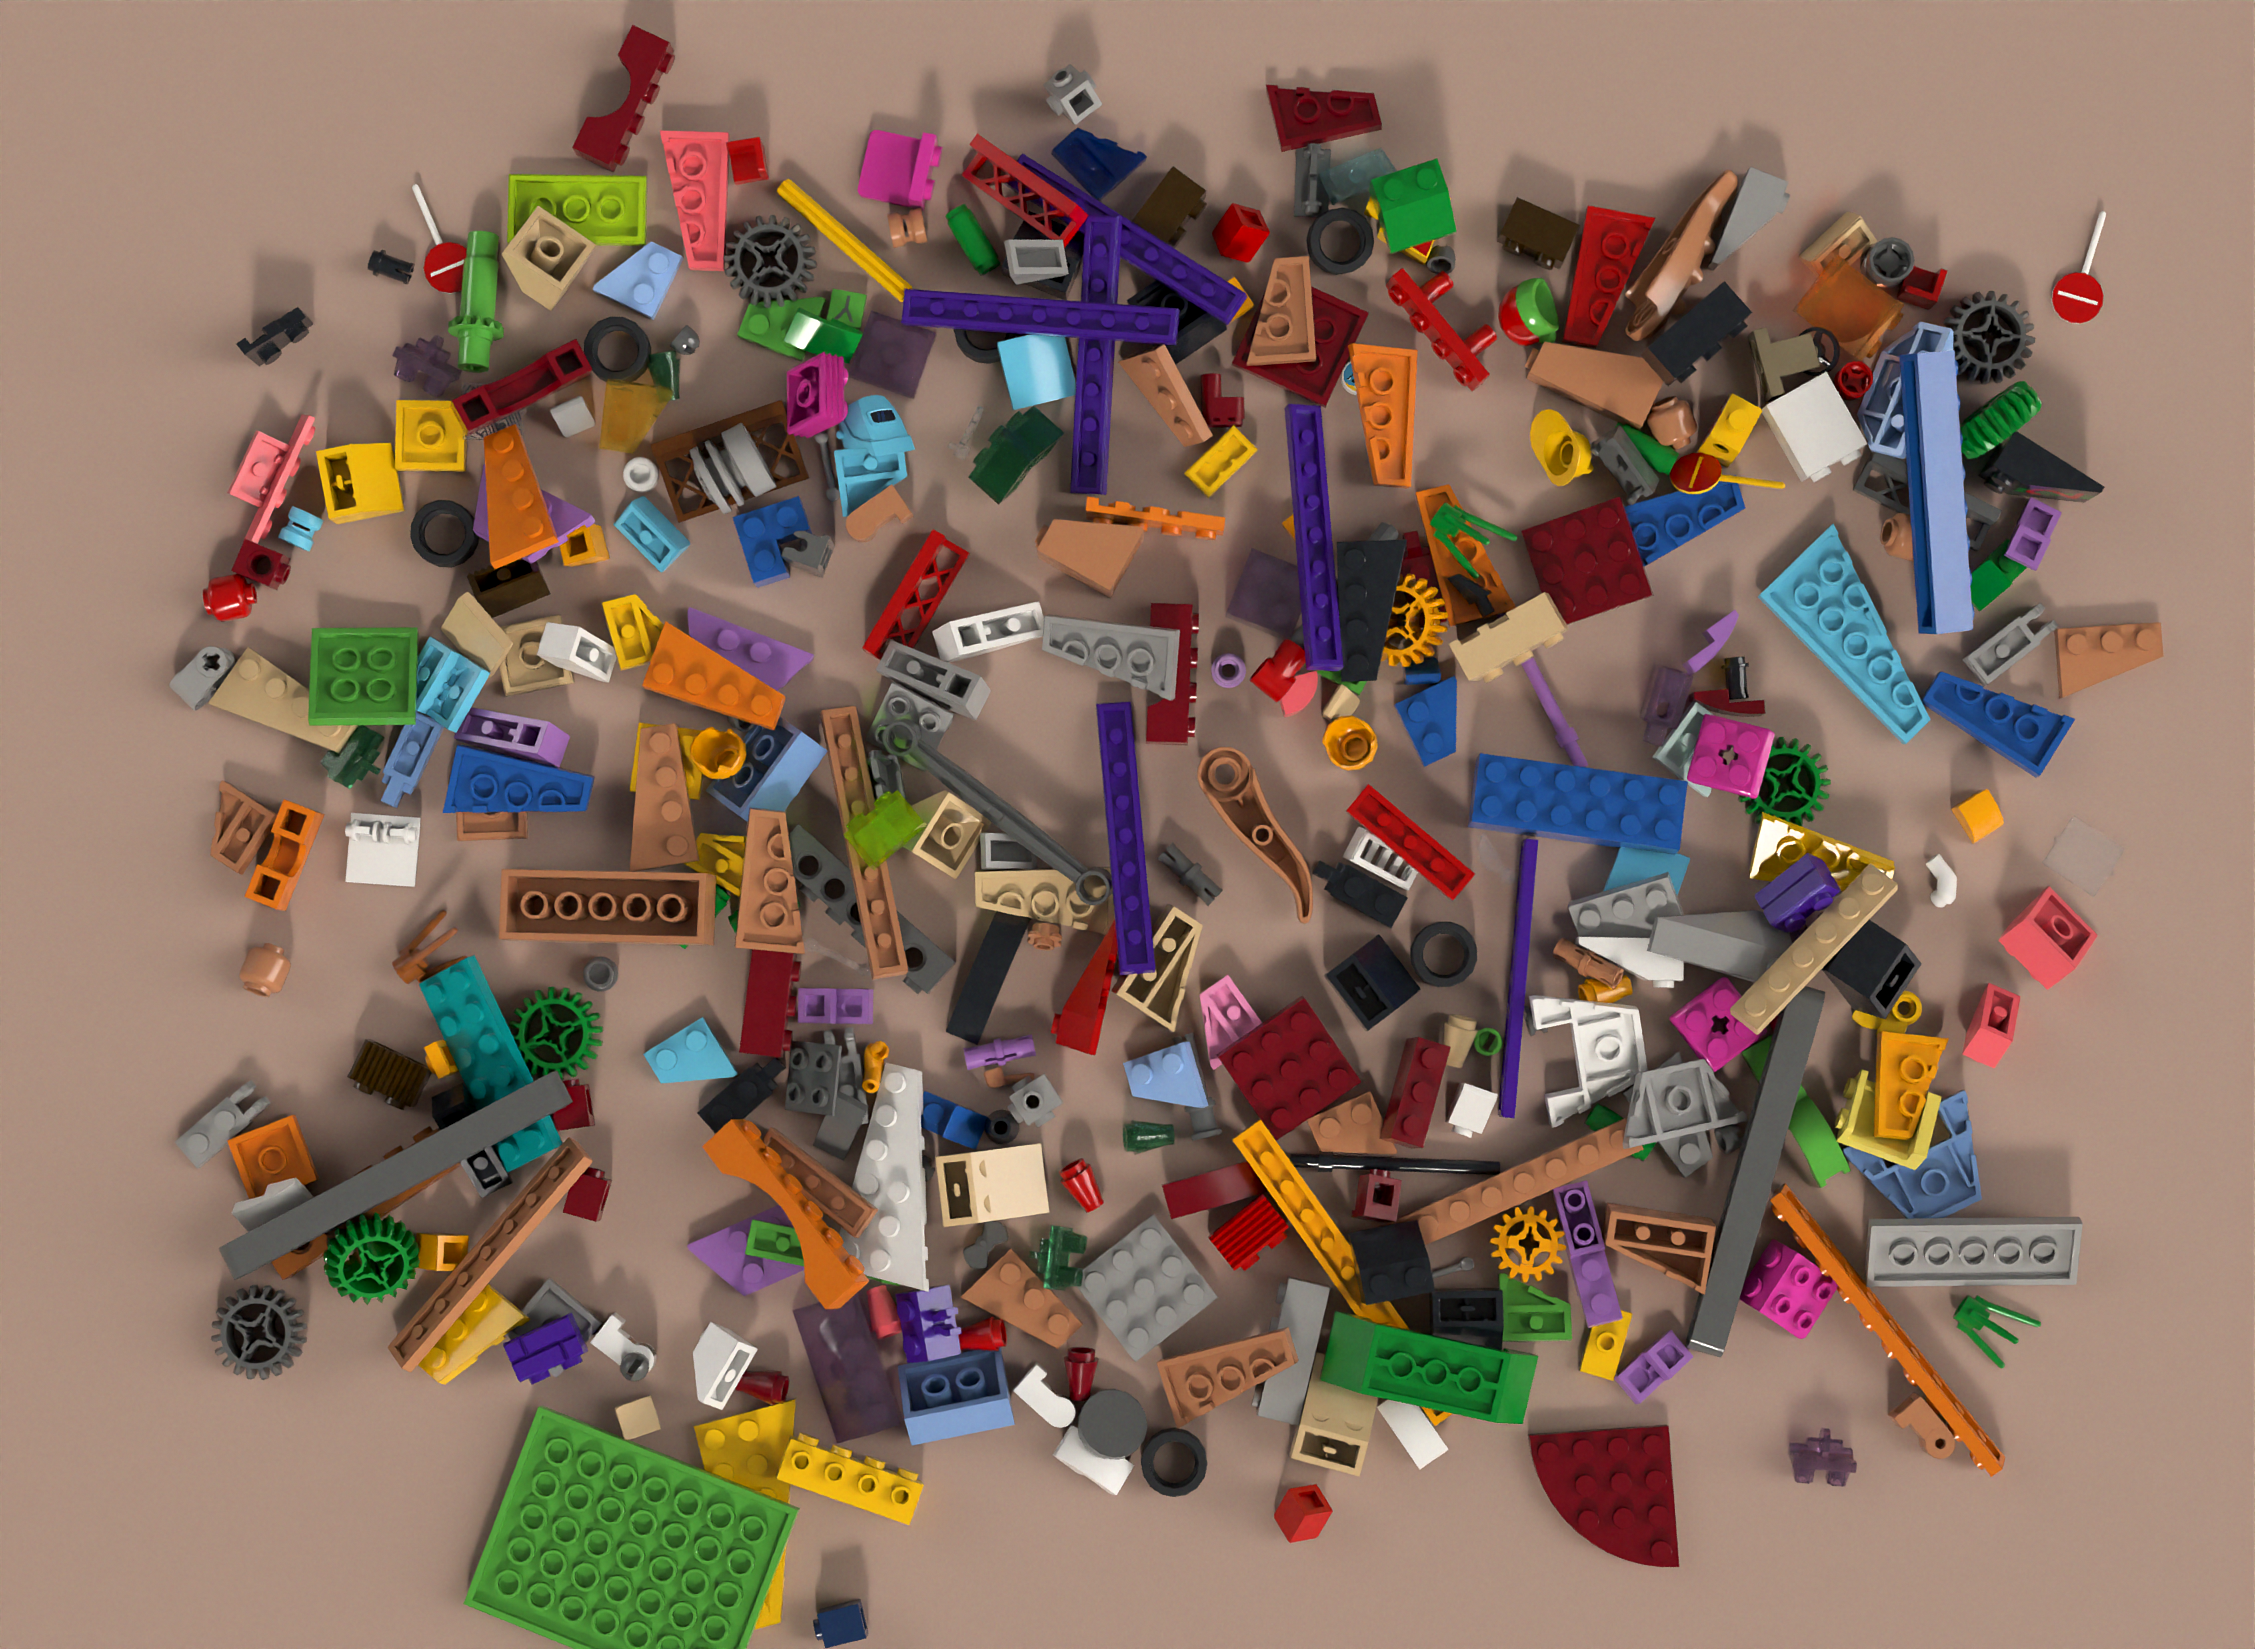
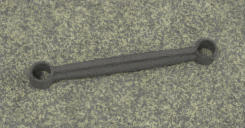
M902 718L886 727L883 733V744L891 754L896 756L909 754L988 820L1037 857L1076 883V893L1081 901L1088 905H1099L1112 894L1111 874L1106 869L1101 867L1088 869L1005 800L964 769L922 741L921 730L914 721ZM897 725H902L910 730L913 736L911 747L902 749L894 744L892 740L893 728ZM1089 875L1101 877L1106 884V894L1099 898L1089 895L1084 888L1085 878Z

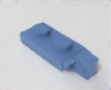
M416 712V725H404L382 772L384 773L382 782L388 785L381 798L382 802L397 808L404 793L411 795L414 787H417L444 729L434 719Z

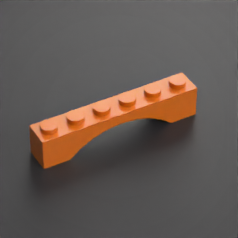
M731 1119L702 1148L722 1174L736 1176L757 1185L781 1206L793 1224L801 1244L805 1283L825 1309L841 1308L869 1282V1279L863 1273L865 1271L863 1264L855 1256L849 1255L842 1246L844 1241L840 1234L834 1229L829 1228L823 1221V1213L820 1208L812 1201H808L802 1194V1185L793 1175L787 1174L780 1165L782 1160L777 1152L764 1144L760 1138L761 1132L758 1127L749 1120Z

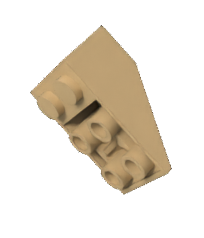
M1041 1143L935 1157L944 1227L1049 1213Z
M1316 1352L1299 1425L1296 1427L1290 1450V1457L1295 1460L1360 1477L1378 1397L1360 1394L1321 1381L1319 1378L1325 1354Z

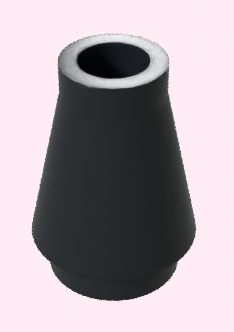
M996 1110L987 1117L985 1132L994 1143L1007 1144L1018 1135L1019 1124L1010 1111ZM1004 1121L1007 1124L1008 1129L1005 1134H999L995 1131L996 1122Z

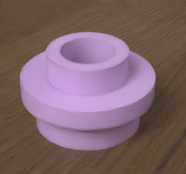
M1222 654L1212 664V678L1223 688H1234L1245 677V664L1235 654ZM1225 665L1234 667L1235 674L1232 677H1225L1222 674V668Z

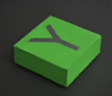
M833 288L827 321L831 322L832 318L857 330H861L867 295Z

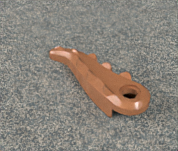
M1727 169L1720 174L1691 204L1657 254L1626 291L1625 296L1636 306V310L1625 328V333L1632 340L1641 341L1651 338L1663 327L1671 314H1681L1686 310L1685 302L1681 298L1690 285H1695L1702 281L1703 272L1699 268L1704 255L1714 252L1716 247L1711 238L1713 230L1718 228L1722 222L1721 213L1726 203L1732 201L1737 195L1738 178L1731 170Z
M1218 747L1210 750L1202 757L1197 767V780L1200 789L1222 821L1236 837L1289 886L1295 899L1299 922L1303 924L1308 923L1313 911V885L1310 871L1302 854L1273 815L1260 786L1255 768L1252 767L1248 758L1241 751L1232 747ZM1228 764L1233 768L1234 777L1230 783L1220 784L1215 779V770L1219 765Z

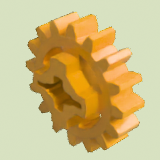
M1533 1206L1527 1208L1526 1214H1522L1519 1207L1513 1209L1514 1218L1511 1219L1510 1216L1504 1214L1501 1218L1505 1225H1494L1492 1228L1499 1235L1498 1238L1489 1239L1490 1244L1497 1246V1250L1490 1255L1491 1258L1500 1257L1502 1260L1497 1267L1498 1270L1506 1267L1510 1269L1509 1279H1513L1518 1273L1521 1274L1522 1283L1528 1281L1529 1275H1533L1536 1282L1542 1280L1541 1271L1548 1275L1554 1273L1551 1263H1562L1563 1260L1557 1256V1252L1566 1250V1246L1558 1244V1239L1564 1236L1565 1233L1564 1231L1555 1232L1554 1227L1558 1223L1557 1219L1550 1222L1545 1220L1547 1216L1546 1210H1543L1537 1216L1534 1215ZM1522 1222L1520 1233L1516 1236H1506L1508 1230L1514 1224ZM1537 1224L1547 1232L1549 1239H1543L1537 1232ZM1526 1234L1530 1236V1242L1536 1243V1248L1531 1249L1529 1255L1525 1253V1247L1519 1246V1241L1524 1240ZM1505 1249L1512 1250L1519 1258L1518 1265L1510 1260ZM1539 1253H1549L1547 1259L1541 1265L1533 1268L1534 1258Z

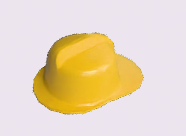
M1552 409L1539 412L1531 424L1530 441L1535 456L1546 471L1550 481L1557 486H1564L1572 481L1574 477L1592 472V451L1590 450L1591 445L1587 437L1573 431L1559 412Z

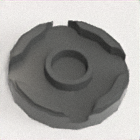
M1116 1389L1101 1390L1085 1402L1078 1415L1079 1438L1086 1449L1099 1458L1124 1459L1134 1453L1145 1439L1148 1427L1145 1411L1138 1400L1127 1392Z

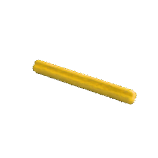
M786 179L779 185L777 189L779 196L900 302L904 301L905 289H913L907 281L792 180Z

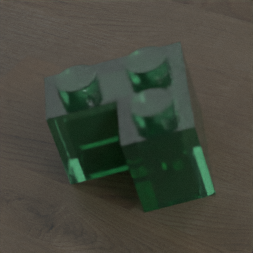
M1035 406L1031 407L1024 414L1020 411L1014 414L1007 422V428L1003 425L999 426L988 439L991 443L989 449L987 447L982 449L973 460L976 467L968 478L998 505L1017 490L1031 469L1050 454L1064 435V432Z

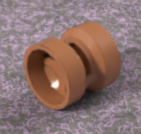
M921 208L912 209L908 214L904 215L898 212L887 214L893 248L904 247L907 242L912 241L917 244L927 242ZM903 220H906L909 237L905 235Z

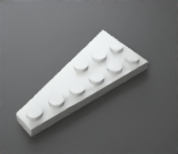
M886 1063L852 1186L854 1191L879 1210L859 1238H854L842 1227L840 1236L844 1241L842 1246L849 1255L855 1256L865 1268L863 1273L865 1275L929 1292V1279H926L925 1260H928V1247L925 1246L924 1225L927 1224L925 1169L922 1168V1150H925L924 1137L921 1136V1115L923 1114L922 1072Z

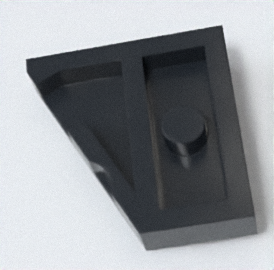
M297 307L280 319L262 328L264 334L250 344L244 338L236 345L244 355L258 366L264 363L268 365L281 356V349L290 342L297 343L306 337L309 333L308 328L313 325V322Z

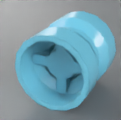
M292 506L288 513L289 522L286 527L281 528L278 538L310 552L314 544L312 537L316 531L320 530L324 520ZM294 523L309 529V532L294 526Z

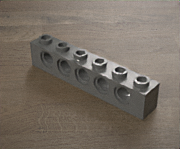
M798 824L788 836L793 874L802 883L799 890L813 902L818 898L828 906L825 913L839 925L844 921L854 929L851 936L866 948L861 922L856 921L852 915L853 907L857 904L851 870ZM813 856L818 860L819 868L815 874L806 876L801 872V862L804 858ZM834 879L841 880L845 886L844 894L837 899L830 898L826 892L828 883ZM897 911L905 953L911 948H918L923 954L921 965L916 968L908 967V972L905 974L906 977L903 982L917 994L922 990L930 994L956 962Z

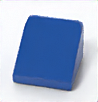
M1425 657L1424 661L1420 664H1416L1412 660L1411 666L1403 667L1404 684H1437L1441 679L1437 658Z

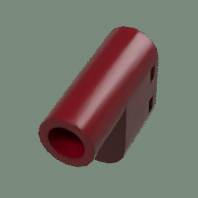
M1202 374L1201 409L1208 428H1231L1233 425L1235 427H1242L1243 420L1245 419L1244 398L1222 397L1221 374Z

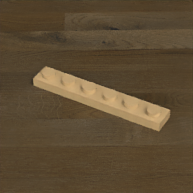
M1870 863L1730 1008L1731 1015L1758 1035L1898 890V884Z

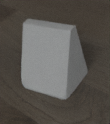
M582 396L571 399L550 410L565 437L573 436L595 425V420L589 406Z

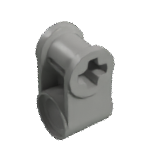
M205 647L186 667L175 675L169 687L196 711L213 697L216 690L237 663L236 658L226 648ZM214 656L220 657L217 661L220 665L219 669L213 668L215 662L212 658Z

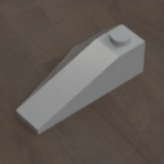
M1743 910L1739 912L1655 917L1647 951L1756 982L1792 945L1789 932L1786 933L1774 928L1763 912Z

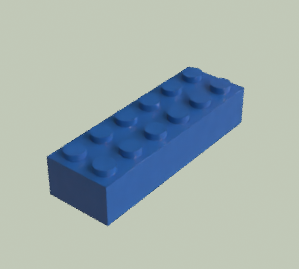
M1480 753L1475 763L1468 828L1616 848L1626 847L1675 855L1680 850L1688 781Z

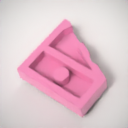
M1226 975L1199 995L1210 1066L1213 1070L1222 1065L1217 1057L1219 1052L1262 1023L1229 975Z

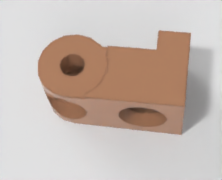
M891 484L851 512L846 520V529L855 541L868 542L876 536L879 528L894 518L898 517L903 524L914 516Z
M1913 1392L1887 1414L1895 1425L1901 1429L1909 1425L1919 1437L1921 1449L1928 1455L1937 1459H1944L1953 1453L1956 1445L1954 1436L1920 1395Z

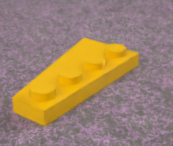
M1762 812L1749 876L1750 879L1771 882L1805 854L1809 853L1825 862L1831 872V876L1843 892L1870 863L1891 879L1893 878L1895 865L1894 861Z

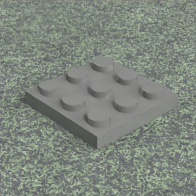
M1154 1214L1071 1278L1135 1362L1218 1298Z

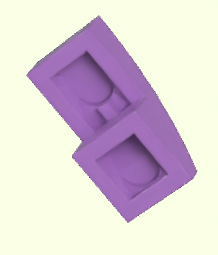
M2030 497L2016 523L2004 556L2036 571L2049 546L2050 536L2062 512Z
M1736 610L1702 633L1710 645L1682 664L1690 676L1705 666L1725 644L1739 617Z
M799 988L798 1023L873 1024L874 989Z
M1669 1330L1618 1372L1614 1379L1635 1404H1639L1665 1380L1672 1378L1693 1358V1355L1673 1331Z

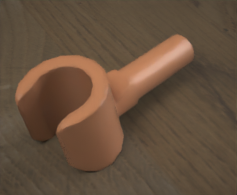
M1001 1066L984 1072L986 1084L990 1088L1018 1083L1027 1076H1030L1032 1081H1034V1073L1011 1074L1004 1077Z

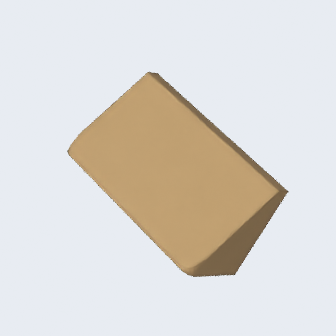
M1846 212L1799 255V258L1823 285L1828 287L1877 240L1860 215Z

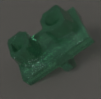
M358 725L348 739V744L341 754L330 750L327 751L321 760V764L329 772L327 776L333 781L351 789L357 779L360 781L364 779L368 771L378 775L382 769L376 766L374 762L381 753L377 749L385 737L365 725Z
M1051 1225L1049 1239L1041 1238L1039 1252L1029 1251L1028 1258L1038 1259L1036 1273L1045 1274L1043 1288L1065 1291V1288L1080 1287L1082 1285V1268L1068 1267L1070 1253H1085L1087 1236L1073 1232V1228Z

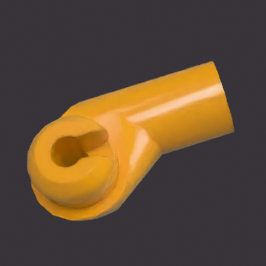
M883 1041L869 1043L864 1050L862 1088L869 1093L878 1091L884 1069V1059L889 1055V1048Z

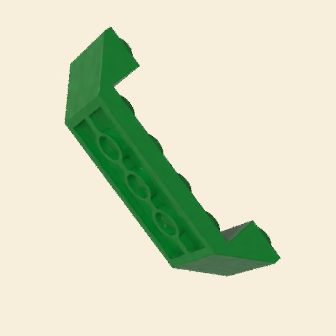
M1335 1311L1319 1379L1360 1394L1494 1423L1523 1424L1538 1355L1508 1348L1498 1350L1375 1323L1367 1317Z

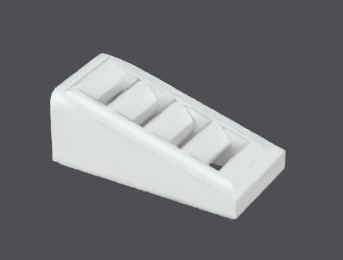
M1362 827L1357 828L1343 855L1347 860L1407 891L1418 873L1407 864L1400 879L1397 878L1395 875L1403 862L1397 854L1388 871H1384L1383 869L1393 851ZM1368 840H1370V843H1369V845H1368V847H1367V849H1366V851H1365L1363 857L1360 858V855H1361L1362 851L1364 850V848H1365V846H1366ZM1380 845L1383 849L1375 865H1373L1371 861Z

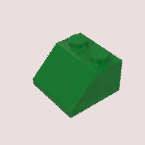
M1437 158L1371 180L1368 190L1390 254L1457 232L1449 191Z

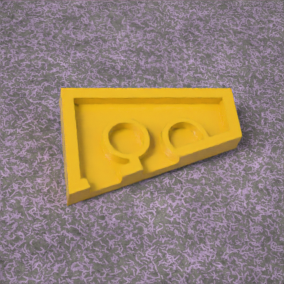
M487 1284L421 1360L418 1366L438 1383L446 1385L476 1362L478 1356L492 1345H498L506 1339L505 1335L516 1326H523L530 1318L491 1285Z

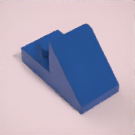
M924 1091L921 1127L941 1135L945 1139L976 1150L985 1129L987 1116Z

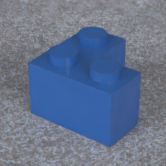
M797 496L732 517L753 583L756 587L759 588L790 578L786 562L781 556L782 550L780 545L799 539L794 535L796 531H806L812 534L800 497Z

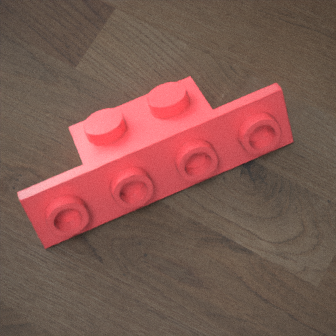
M301 415L288 445L260 431H255L227 492L258 507L244 539L258 544L260 538L264 540L267 537L272 526V521L269 518L274 507L279 508L287 493L284 485L288 477H293L300 466L301 458L298 455L303 444L307 446L315 433L316 427L312 426L315 420L314 417Z

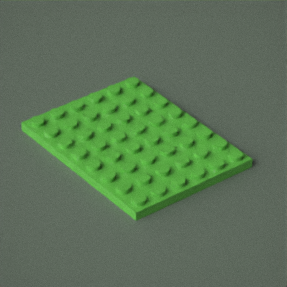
M541 1405L536 1411L463 1604L573 1649H747L800 1508Z

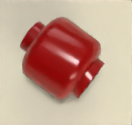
M240 574L213 578L209 581L208 587L203 589L204 606L207 614L213 615L220 622L245 618L251 614L252 604L257 603L256 588L253 583L248 584L246 579Z

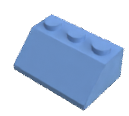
M779 716L775 730L754 725L743 738L746 744L747 756L741 770L729 778L713 779L705 791L747 822L749 808L785 811L828 751Z
M1001 1347L999 1351L973 1350L929 1362L898 1365L904 1420L912 1446L1015 1425Z

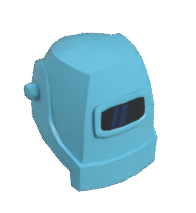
M881 395L863 397L848 405V414L839 423V431L836 433L837 438L842 439L844 448L868 449L871 457L915 450L912 438L907 434L899 414L892 404Z

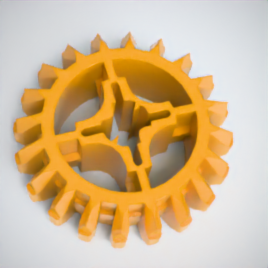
M1400 573L1396 593L1404 591L1416 599L1404 606L1398 602L1393 604L1381 659L1382 662L1388 658L1389 666H1397L1400 661L1402 667H1409L1412 660L1416 664H1420L1424 661L1423 654L1427 656L1435 654L1431 644L1442 645L1443 640L1437 636V633L1447 632L1448 628L1445 625H1440V619H1446L1449 615L1447 612H1439L1438 608L1443 606L1445 601L1444 599H1433L1438 589L1430 587L1426 590L1428 582L1426 579L1420 578L1416 582L1414 574H1407L1403 579ZM1424 611L1425 625L1424 629L1422 630L1419 626L1418 620L1419 616ZM1399 614H1405L1406 620H1402L1406 622L1405 626L1398 625L1397 621L1401 620L1397 618ZM1401 634L1406 639H1411L1414 644L1408 648L1400 649L1391 645L1388 640Z

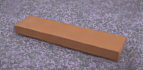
M770 1127L762 1141L767 1147L777 1152L782 1160L780 1165L787 1174L793 1175L802 1185L801 1192L806 1199L815 1203L826 1216L854 1238H859L879 1209L781 1132Z

